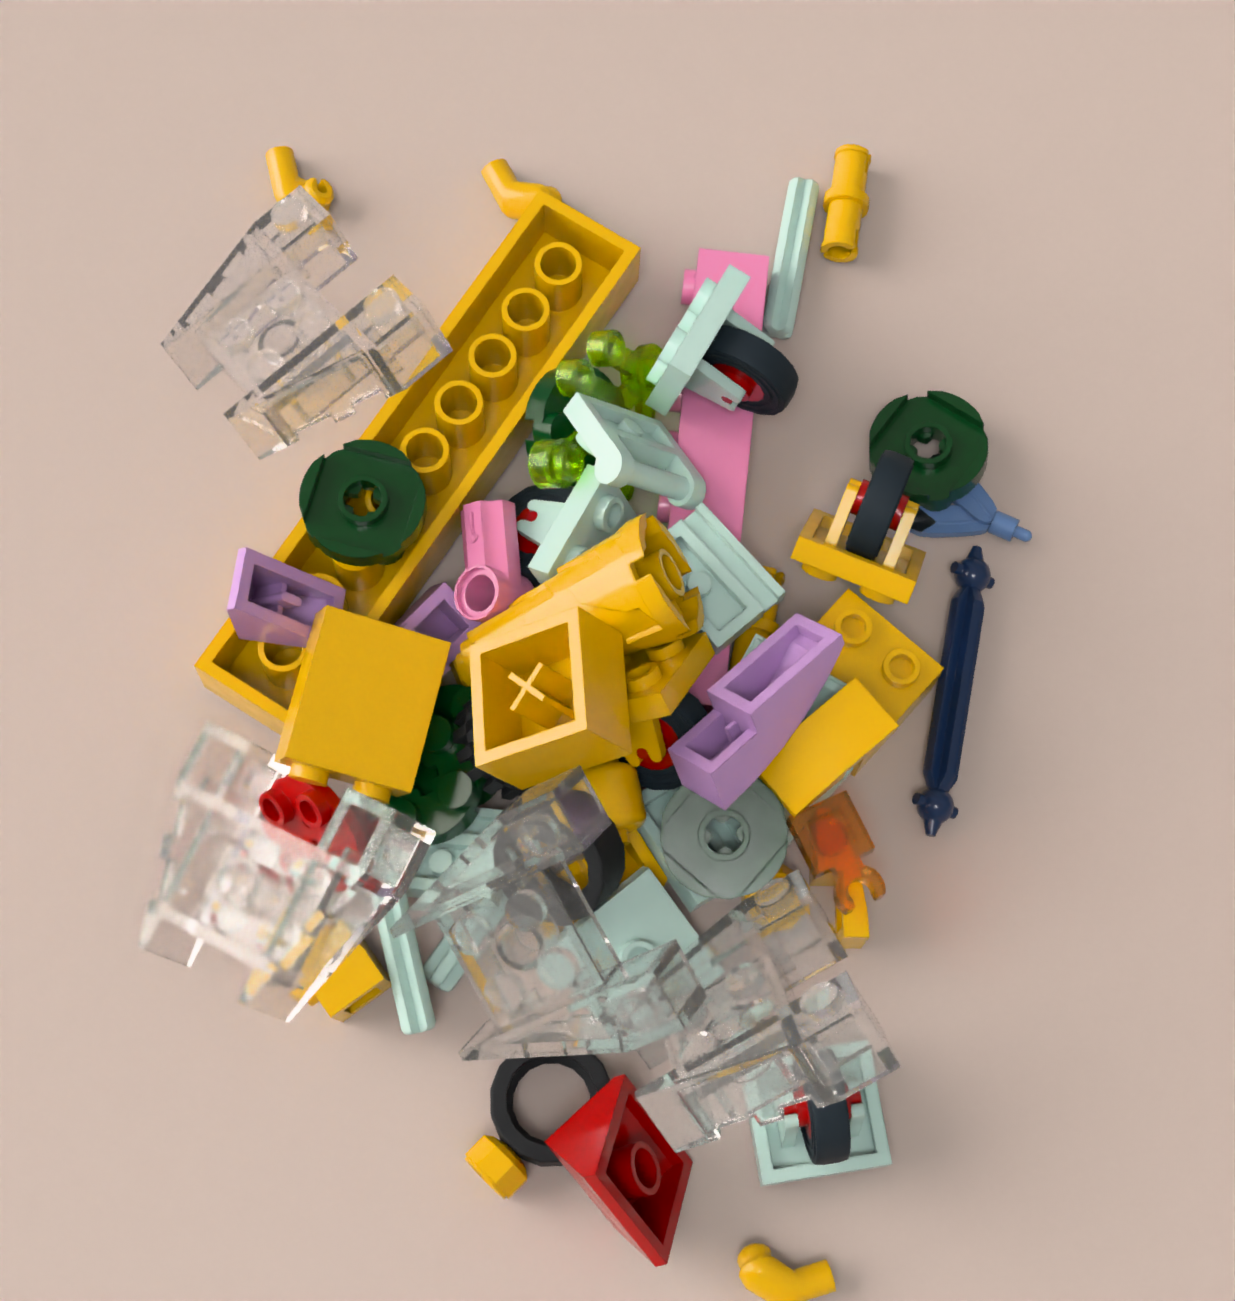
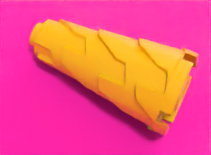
M646 513L627 521L615 534L557 568V575L517 598L509 605L507 610L466 633L468 638L460 644L461 652L455 658L458 672L463 681L471 687L470 645L576 606L581 607L622 633L624 656L643 649L679 641L699 632L704 623V611L698 586L685 592L682 576L692 572L673 536L656 517L651 515L645 518Z

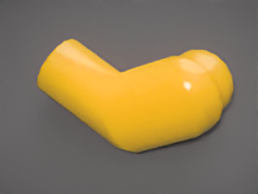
M505 159L491 161L481 171L501 211L508 218L519 220L540 190L562 201L560 192L552 186L518 182Z

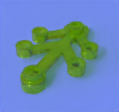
M618 330L594 331L590 334L587 341V355L590 362L587 359L561 361L556 370L557 388L564 397H573L576 392L628 410L635 406L636 413L655 419L656 410L647 406L645 402L656 385L647 381L646 377L657 361L662 349L658 345L650 343L641 344L633 351L625 347L624 338ZM593 366L598 368L612 367L619 371L621 385L617 387L595 376ZM576 429L566 439H541L533 444L528 457V469L533 483L538 488L564 489L580 479L584 471V457L588 452L577 442L576 435L578 432ZM630 485L621 487L620 490L627 501H630L633 496L634 487Z

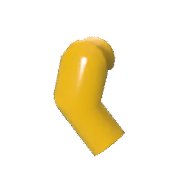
M278 146L268 150L265 157L276 201L308 218L319 217L328 212L330 203L334 198V190L330 183L322 179L318 184L314 177L308 180L299 177L292 148Z
M762 1243L749 1244L738 1254L739 1278L747 1290L765 1301H807L836 1292L834 1278L826 1259L791 1269L780 1260L771 1256L770 1247Z

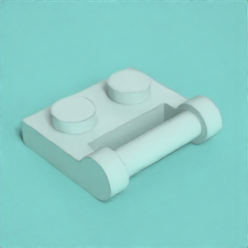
M576 392L563 412L578 432L576 440L579 445L596 458L594 474L600 483L615 488L630 485L665 496L673 506L686 510H693L703 502L706 494V483L703 477L661 421Z

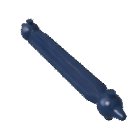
M973 546L966 559L960 563L955 561L950 567V571L954 573V579L959 589L952 597L940 663L944 670L937 682L923 767L927 789L922 793H915L912 798V803L916 805L917 812L923 819L925 834L929 837H935L942 823L949 818L954 819L958 815V808L954 806L953 799L948 792L958 779L985 609L981 591L985 588L991 589L995 583L994 578L991 577L989 566L984 562L980 546Z

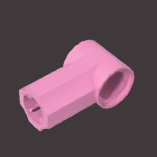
M502 499L495 501L479 500L465 504L460 512L465 571L460 575L455 585L454 601L456 609L463 617L480 623H484L507 610L509 605L517 598L534 588L529 579L521 575L515 503Z

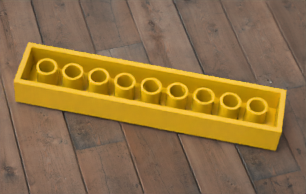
M540 190L358 439L380 441L397 448L411 461L412 467L419 474L426 492L427 513L423 528L415 542L405 549L403 556L393 564H375L372 566L348 565L330 558L321 549L313 545L309 539L302 517L272 558L346 589L343 610L394 625L408 609L462 532L460 512L463 510V505L479 500L484 501L531 434L534 420H525L528 400L536 384L550 370L558 367L569 368L578 366L638 282L641 248L550 194ZM363 490L360 498L349 497L346 502L347 505L354 508V513L358 516H366L368 512H374L379 507L374 502L373 492L370 490ZM229 617L197 660L194 667L205 688L281 735L306 648L239 639Z

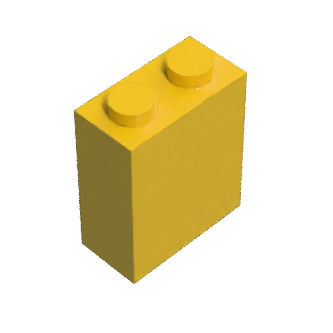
M326 605L314 616L274 762L290 766L288 777L323 787L327 786L329 778L353 784L351 795L376 803L389 804L391 795L399 797L410 794L413 789L451 642Z

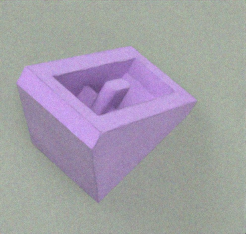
M245 547L238 549L227 612L239 639L306 648L315 614L326 605L343 609L346 589Z

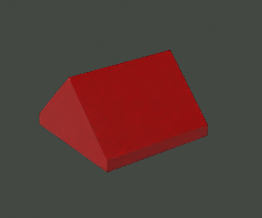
M623 1074L613 1077L544 1142L611 1225L655 1267L668 1263L693 1161L628 1077Z

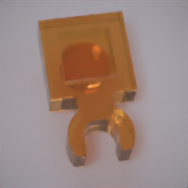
M846 790L806 808L795 818L792 815L788 816L786 820L787 826L813 878L817 879L827 873H832L836 881L833 888V899L837 908L844 915L851 913L855 909L854 901L848 892V887L852 883L859 882L866 885L874 901L881 899L885 895L886 888L881 875L875 869L863 865L860 859L871 854L875 849V845Z

